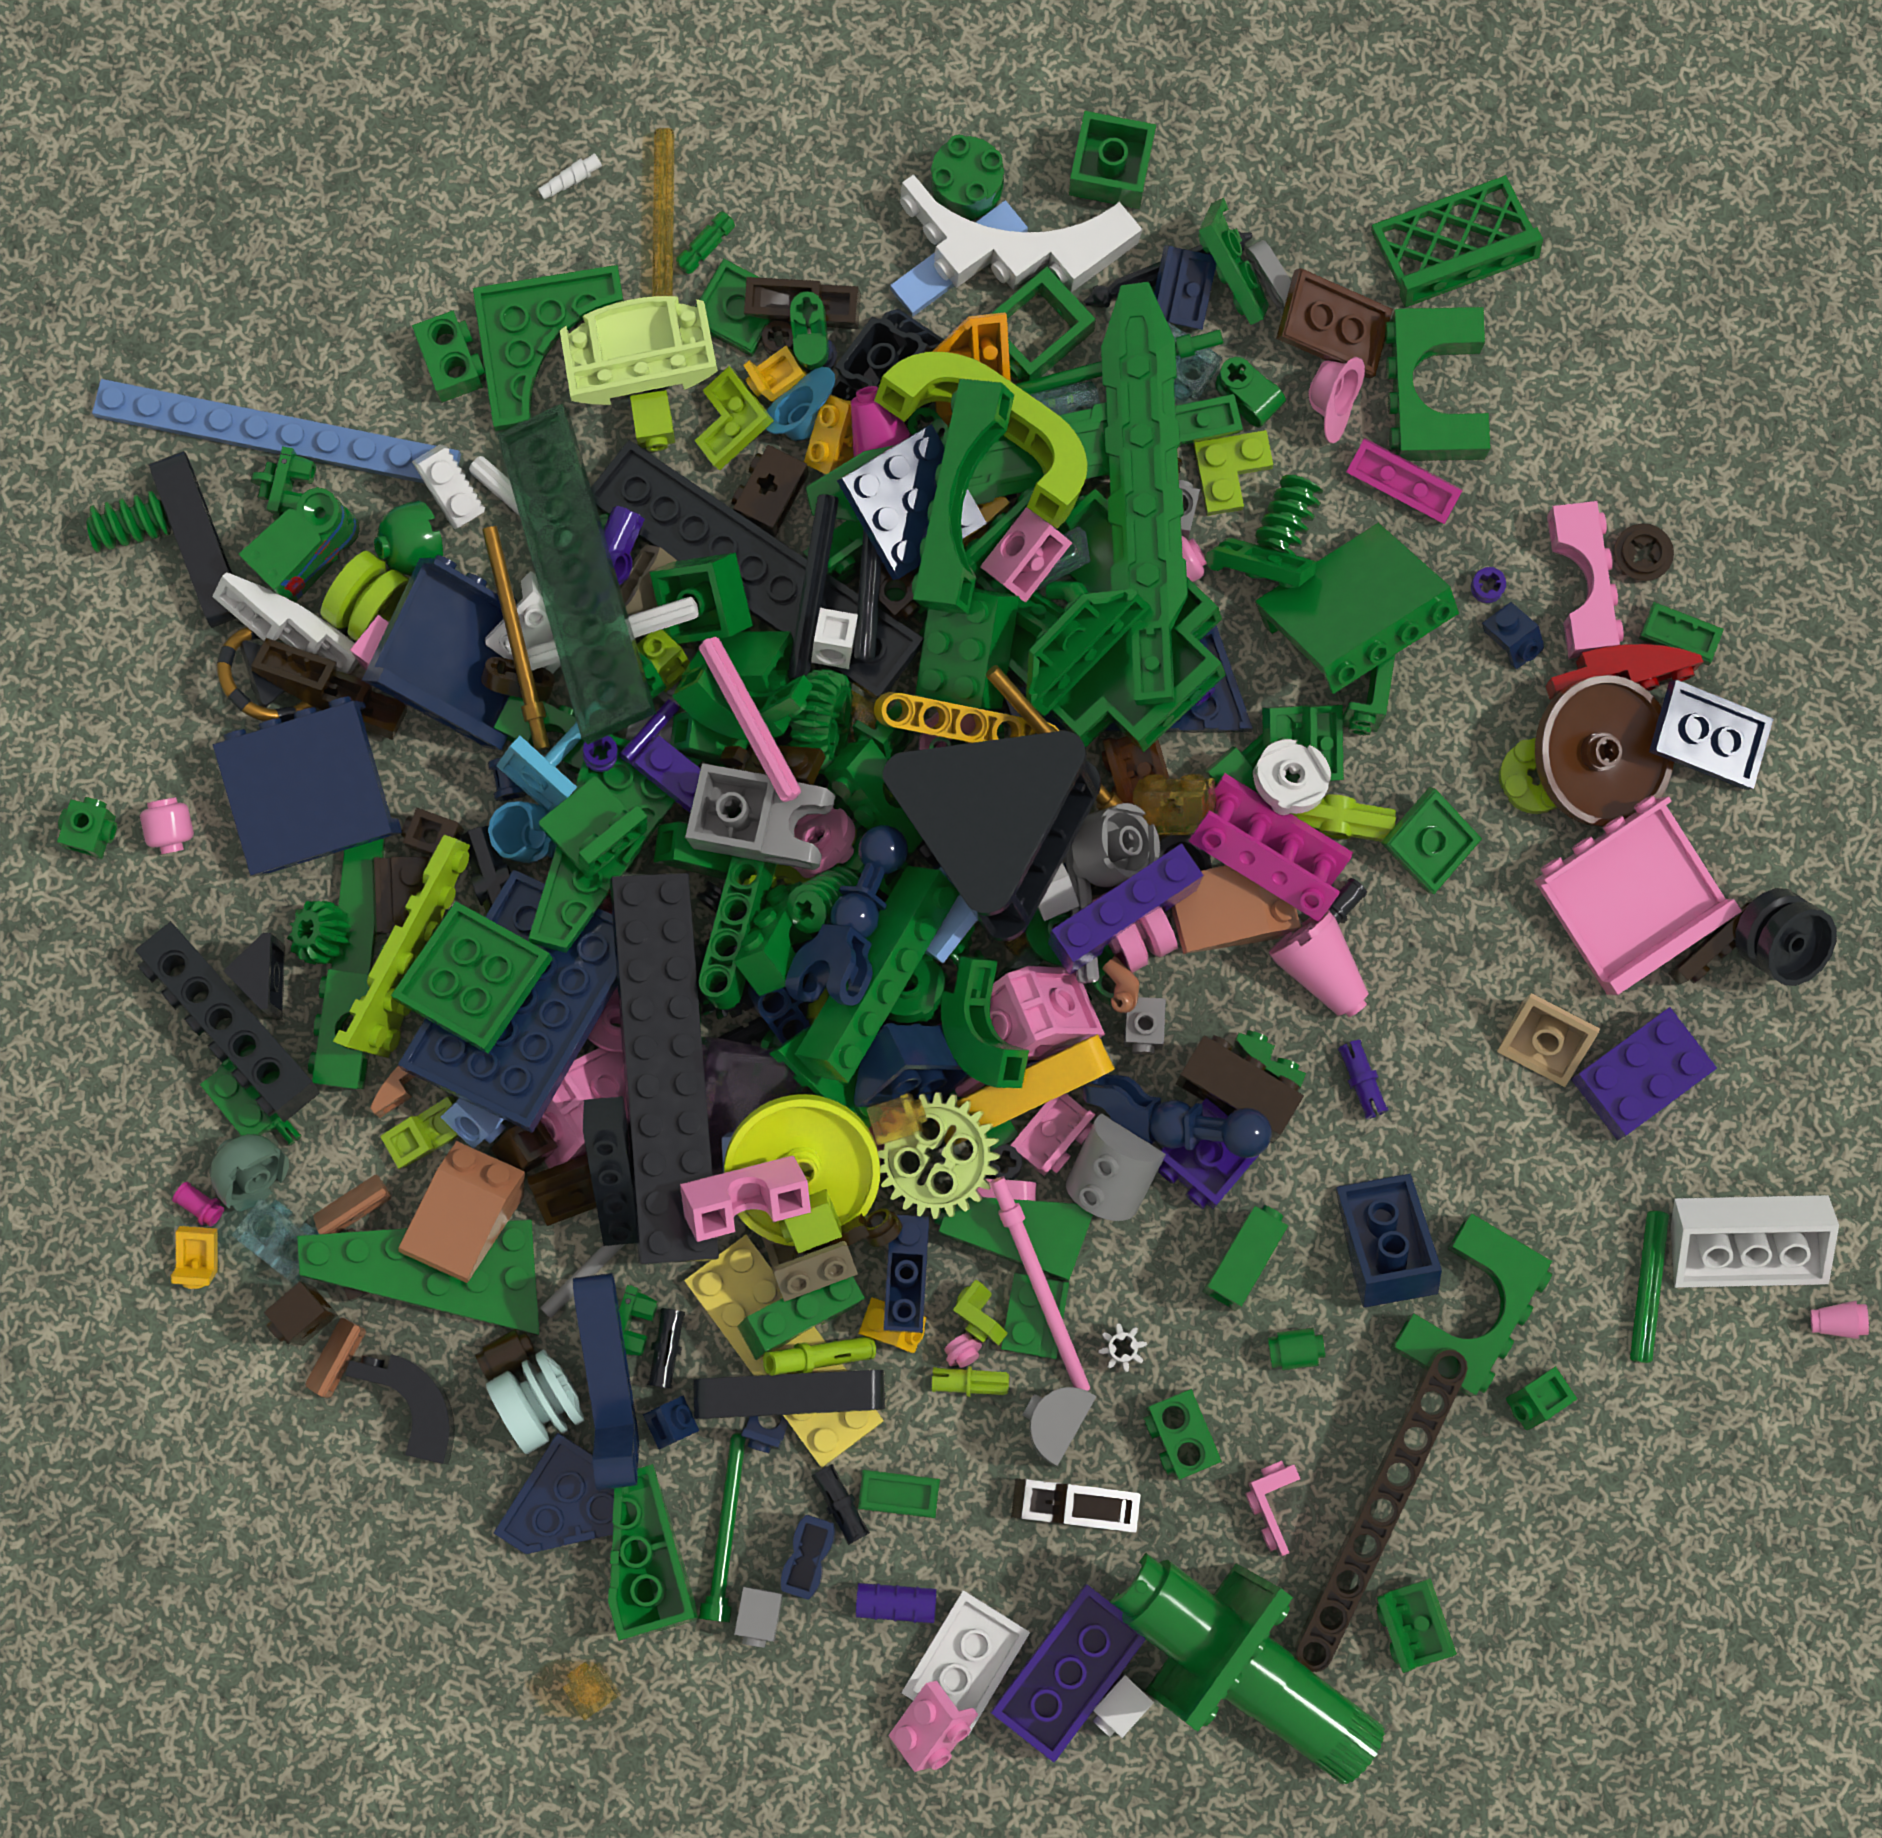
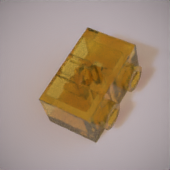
M1159 774L1148 775L1140 779L1133 790V803L1146 813V815L1142 816L1148 825L1154 824L1158 835H1192L1209 810L1215 814L1217 812L1214 778L1203 779V776L1200 774H1188L1180 779H1166L1164 775Z

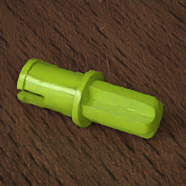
M968 1366V1370L933 1367L932 1392L966 1393L967 1397H971V1393L1006 1395L1009 1391V1374L1007 1372L972 1370V1366Z

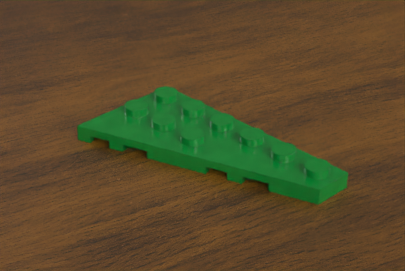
M592 731L591 736L600 732ZM608 735L616 742L618 749L615 765L608 771L595 772L586 766L583 759L575 791L592 777H598L629 811L638 805L648 815L647 832L590 879L557 846L529 935V942L534 945L567 953L611 892L610 878L612 876H622L676 802L635 769L634 766L626 763L619 756V753L630 742L629 740ZM602 746L594 747L592 757L595 758L598 755V760L606 759L608 749L605 747L604 751H602ZM685 756L701 768L702 760Z

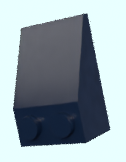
M1411 1173L1336 1187L1352 1272L1363 1308L1437 1295L1439 1293L1442 1269Z

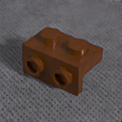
M1127 736L1117 740L1113 738L1103 740L1105 751L1102 752V759L1106 769L1112 773L1115 786L1112 787V792L1123 803L1136 805L1143 811L1176 800L1159 739L1144 753Z

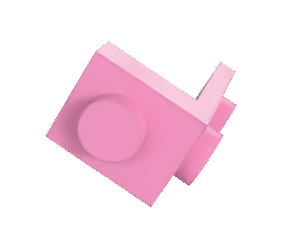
M1279 1461L1261 1469L1263 1477L1249 1482L1248 1485L1251 1491L1245 1493L1253 1514L1261 1513L1266 1528L1262 1529L1261 1533L1269 1551L1276 1550L1279 1556L1289 1554V1551L1265 1494L1300 1480L1295 1465L1285 1467L1283 1462Z

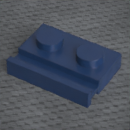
M1164 245L1154 295L1167 323L1203 330L1216 269V262L1212 255Z

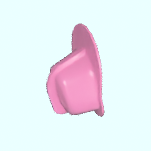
M1358 357L1350 359L1346 364L1329 360L1324 361L1320 365L1309 388V401L1312 408L1324 416V433L1327 441L1330 443L1337 442L1343 435L1353 403L1363 383L1365 365L1363 360Z

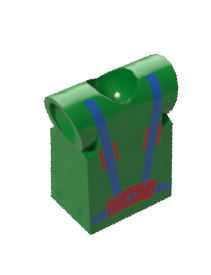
M312 488L302 494L294 509L286 510L246 546L239 555L276 593L296 603L339 558L338 553L356 541L360 532L359 522L354 514L343 506L333 493L325 488Z

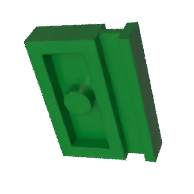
M1014 1273L1004 1329L1008 1334L1002 1341L1001 1350L1056 1360L1058 1348L1028 1275ZM1046 1278L1063 1319L1069 1282Z

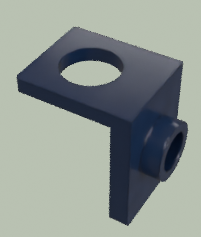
M781 1415V1422L776 1428L766 1429L759 1423L758 1416L749 1417L747 1426L743 1429L741 1436L749 1439L747 1447L769 1454L771 1447L780 1450L788 1422Z

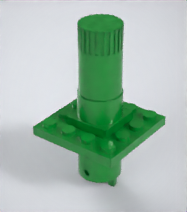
M1147 1553L1143 1555L1138 1562L1142 1565L1132 1584L1122 1594L1117 1592L1110 1603L1123 1612L1122 1620L1126 1625L1169 1656L1145 1692L1197 1732L1202 1726H1207L1212 1722L1219 1709L1218 1703L1221 1699H1226L1244 1714L1256 1719L1340 1784H1349V1782H1353L1355 1778H1358L1372 1763L1378 1750H1380L1385 1729L1382 1724L1297 1661L1293 1654L1269 1637L1271 1628L1274 1625H1279L1286 1618L1290 1610L1289 1603L1293 1597L1280 1587L1237 1563L1216 1592L1212 1594L1169 1560L1158 1562Z

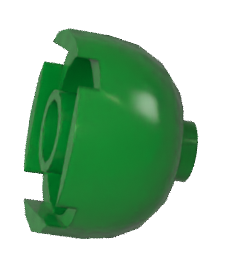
M419 500L409 502L388 511L383 516L378 527L377 537L374 539V548L377 556L383 559L391 570H398L409 578L419 558H435L436 555L443 556L440 530L432 531L429 520L435 519V517L424 502Z

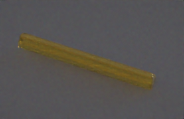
M658 128L654 132L652 296H673L674 131L670 128Z

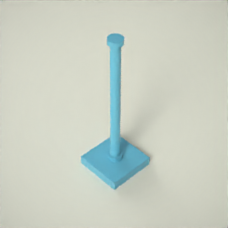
M611 684L544 757L525 739L519 736L509 746L496 766L539 805L549 812L552 811L577 788L556 766L623 694L617 691L613 684Z

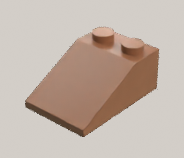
M1227 865L1201 871L1204 876L1197 891L1171 907L1183 954L1274 940L1301 928L1295 907Z
M456 1141L438 1167L399 1246V1252L468 1283L524 1198L525 1171Z

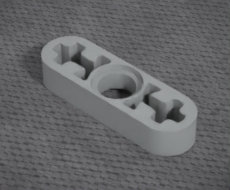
M1261 240L1246 248V257L1253 265L1257 277L1282 315L1291 280L1266 241Z

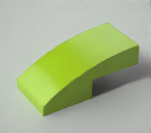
M453 1096L446 1097L418 1116L409 1117L380 1136L398 1169L412 1164L460 1137L441 1118L456 1102Z

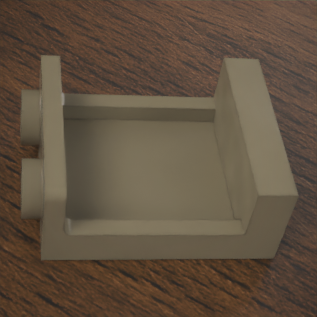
M762 1237L784 1302L858 1274L845 1241L793 1259L795 1246L775 1243Z

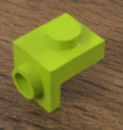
M975 1280L971 1286H967L961 1291L953 1311L968 1324L965 1330L982 1343L988 1338L999 1346L1008 1333L995 1320L981 1311L992 1293L981 1282Z

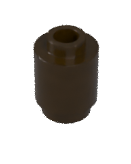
M514 1329L483 1345V1350L476 1353L475 1357L484 1376L488 1381H491L506 1371L514 1374L523 1369L521 1362L525 1360L533 1364L530 1356L535 1354L536 1351L527 1333L519 1335L517 1330Z

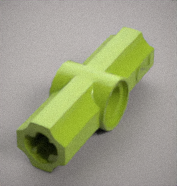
M1334 794L1325 795L1321 803L1310 811L1298 814L1290 813L1327 837L1341 840L1356 837L1382 842L1395 827L1396 821L1395 809L1359 804L1353 798Z

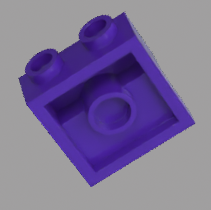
M1206 1098L1201 1103L1203 1116L1223 1119L1228 1117L1209 1099ZM1202 1139L1193 1150H1186L1185 1146L1174 1149L1164 1147L1161 1151L1166 1155L1158 1169V1173L1172 1184L1179 1180L1189 1189L1186 1196L1201 1209H1204L1206 1205L1214 1209L1258 1156L1252 1158L1238 1157L1226 1148L1224 1142Z

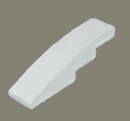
M227 572L221 577L212 597L263 641L266 638L272 640L280 638L289 646L336 661L337 671L350 674L355 669L358 661L350 651L355 643L335 627L299 604L263 586Z

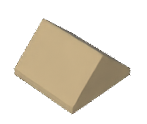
M1531 993L1522 1001L1497 1052L1566 1087L1597 1037L1600 1028Z

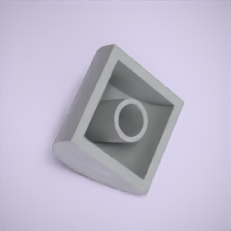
M1101 1113L1095 1119L1066 1179L1067 1192L1075 1203L1097 1217L1112 1221L1128 1220L1137 1213L1166 1154Z
M1075 1387L1054 1390L1044 1398L1036 1394L1033 1395L1022 1416L1030 1420L1029 1436L1037 1454L1044 1461L1054 1467L1058 1466L1097 1396Z

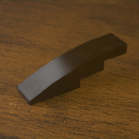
M269 638L265 639L251 665V671L319 710L330 708L328 702L342 697L350 696L352 701L365 702L366 708L360 710L365 729L391 740L394 739L407 713L406 704L397 699L373 692L372 685L360 678L337 671L336 661Z

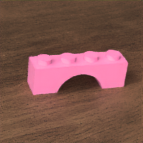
M1597 501L1553 506L1547 515L1552 552L1572 559L1581 568L1587 581V597L1584 605L1570 613L1563 623L1569 659L1578 658L1582 652L1620 645V642L1623 641L1624 632L1621 620H1616L1614 606L1618 604V593L1616 585L1610 584L1608 570L1612 569V555L1610 549L1604 547L1603 535L1606 534L1607 530L1604 512L1599 513Z

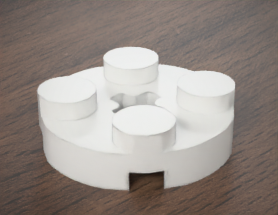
M1284 739L1270 744L1263 751L1253 770L1254 783L1258 793L1265 802L1271 805L1273 811L1279 815L1304 813L1317 807L1325 796L1331 780L1330 767L1322 753L1311 745L1306 748L1296 744L1297 740ZM1285 770H1289L1291 774L1298 773L1300 775L1297 783L1290 782L1285 778Z

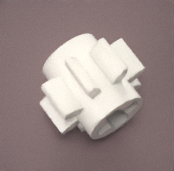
M1117 1324L1116 1335L1112 1337L1108 1333L1102 1334L1103 1339L1109 1343L1107 1348L1100 1349L1098 1353L1101 1355L1108 1354L1111 1358L1107 1368H1112L1115 1363H1121L1126 1373L1129 1371L1128 1362L1133 1359L1140 1364L1143 1362L1142 1357L1137 1355V1351L1139 1348L1145 1347L1147 1342H1137L1134 1338L1138 1328L1135 1327L1130 1333H1125L1121 1324ZM1126 1338L1131 1342L1128 1348L1132 1351V1355L1124 1354L1119 1358L1114 1354L1117 1348L1112 1343L1114 1340L1121 1342Z

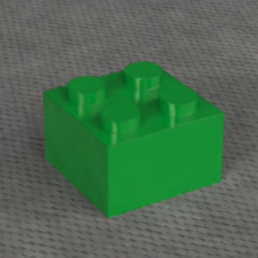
M1084 111L1070 177L1069 196L1115 205L1120 202L1122 206L1140 209L1154 144L1156 124Z
M736 553L673 561L649 572L658 607L687 597H692L698 606L699 616L697 618L663 629L677 644L703 641L713 637H731L753 626Z

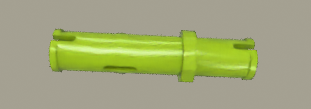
M866 1336L809 1345L805 1342L797 1343L794 1345V1348L766 1352L763 1357V1366L766 1373L771 1376L790 1372H798L799 1374L811 1373L815 1368L874 1359L876 1356V1345L872 1338Z

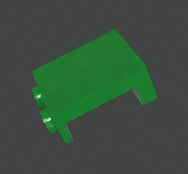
M1395 655L1371 670L1366 704L1349 702L1343 714V727H1348V732L1366 736L1370 735L1371 731H1378L1387 713Z

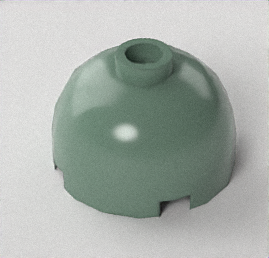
M246 1134L227 1139L218 1147L209 1170L212 1188L229 1209L230 1206H233L236 1211L252 1208L273 1193L269 1187L276 1178L282 1183L289 1169V1159L279 1147L264 1136Z

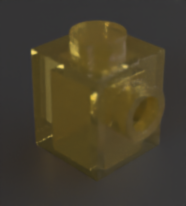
M584 1662L566 1675L570 1682L562 1687L584 1721L621 1696L600 1662L592 1667L587 1662Z

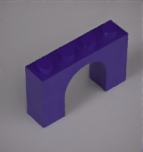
M1181 843L1053 928L1048 944L1068 974L1071 975L1101 955L1103 948L1111 940L1134 923L1161 907L1164 911H1167L1197 891L1204 875Z

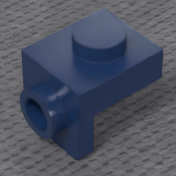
M1512 602L1482 622L1484 632L1507 652L1510 664L1515 669L1533 660L1544 649L1539 625Z
M684 1395L643 1414L659 1450L700 1431Z

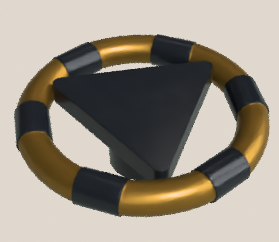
M248 627L238 630L223 644L217 661L219 683L227 699L241 712L264 722L280 718L282 723L295 719L293 713L314 707L302 701L291 707L266 708L285 691L251 671V665L262 645L250 641L261 638ZM239 647L250 676L251 688L256 695L259 705L253 703L237 688L233 680L231 668L235 653Z

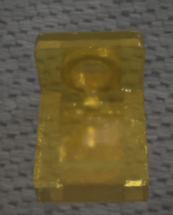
M907 1093L899 1098L866 1108L878 1146L924 1132L921 1123L927 1121L926 1113L921 1100L914 1101L912 1094Z

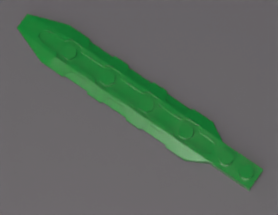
M1149 282L1121 285L1101 346L1103 386L1106 387L1108 427L1105 428L1106 455L1109 456L1111 493L1108 497V522L1112 525L1114 563L1110 568L1111 591L1134 589L1151 606L1130 628L1134 701L1137 706L1175 702L1171 630L1188 597L1186 560L1183 558L1181 517L1184 515L1183 491L1179 488L1177 448L1180 446V428L1175 411L1174 379L1177 378L1175 338Z
M1234 394L1175 406L1176 419L1179 420L1180 445L1237 434L1243 430ZM1107 402L1095 404L1091 409L1059 415L1075 431L1083 445L1087 459L1086 479L1104 475L1110 477L1109 456L1106 455L1105 428L1108 427ZM1002 435L979 462L970 479L968 490L977 505L994 501V498L1022 493L1030 487H1035L1044 476V473L1038 461L1031 454ZM892 446L864 451L808 485L805 489L812 516L815 515L818 496L820 494H828L839 499L836 519L860 522L837 480Z

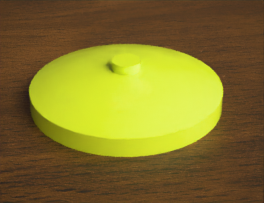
M788 1095L761 1105L752 1111L737 1127L726 1150L724 1173L794 1156L807 1179L809 1195L827 1189L841 1226L853 1220L861 1213L864 1217L868 1213L879 1188V1154L868 1127L846 1106L817 1095ZM750 1209L737 1214L758 1235L775 1243L795 1246L793 1241L789 1243L785 1241L779 1221L773 1222L767 1212Z

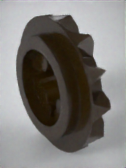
M1645 523L1635 524L1626 528L1617 538L1614 545V562L1618 564L1622 575L1633 578L1635 582H1652L1664 575L1670 568L1674 557L1673 544L1668 535L1659 527ZM1651 543L1653 544L1648 555L1651 561L1644 558L1636 563L1633 562L1637 554V550L1634 547L1637 546L1643 549L1645 546L1648 547Z

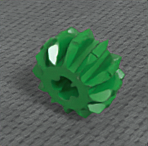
M325 900L322 902L306 901L303 909H295L296 919L294 922L289 923L292 926V932L287 937L292 942V953H295L304 962L316 965V963L333 964L336 956H343L342 946L345 943H349L346 933L352 927L346 923L348 913L339 909V906L334 905V903Z

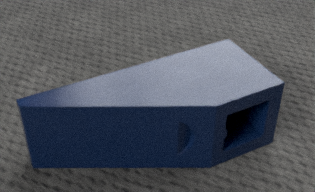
M897 1215L903 1227L900 1234L889 1243L884 1331L923 1333L929 1217Z

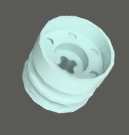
M544 1349L535 1354L542 1370L541 1372L537 1373L528 1360L521 1362L526 1381L520 1383L510 1371H506L486 1383L488 1393L499 1415L525 1454H529L549 1442L548 1433L544 1425L548 1421H551L561 1433L568 1431L562 1416L563 1412L567 1413L575 1425L585 1420L580 1408L579 1396L563 1368L551 1359Z

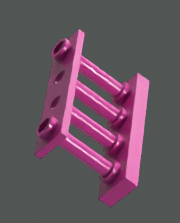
M1224 773L1206 799L1203 807L1209 811L1191 835L1189 842L1319 922L1340 893L1339 890L1331 885L1350 861L1353 852L1294 815L1277 814L1260 794Z

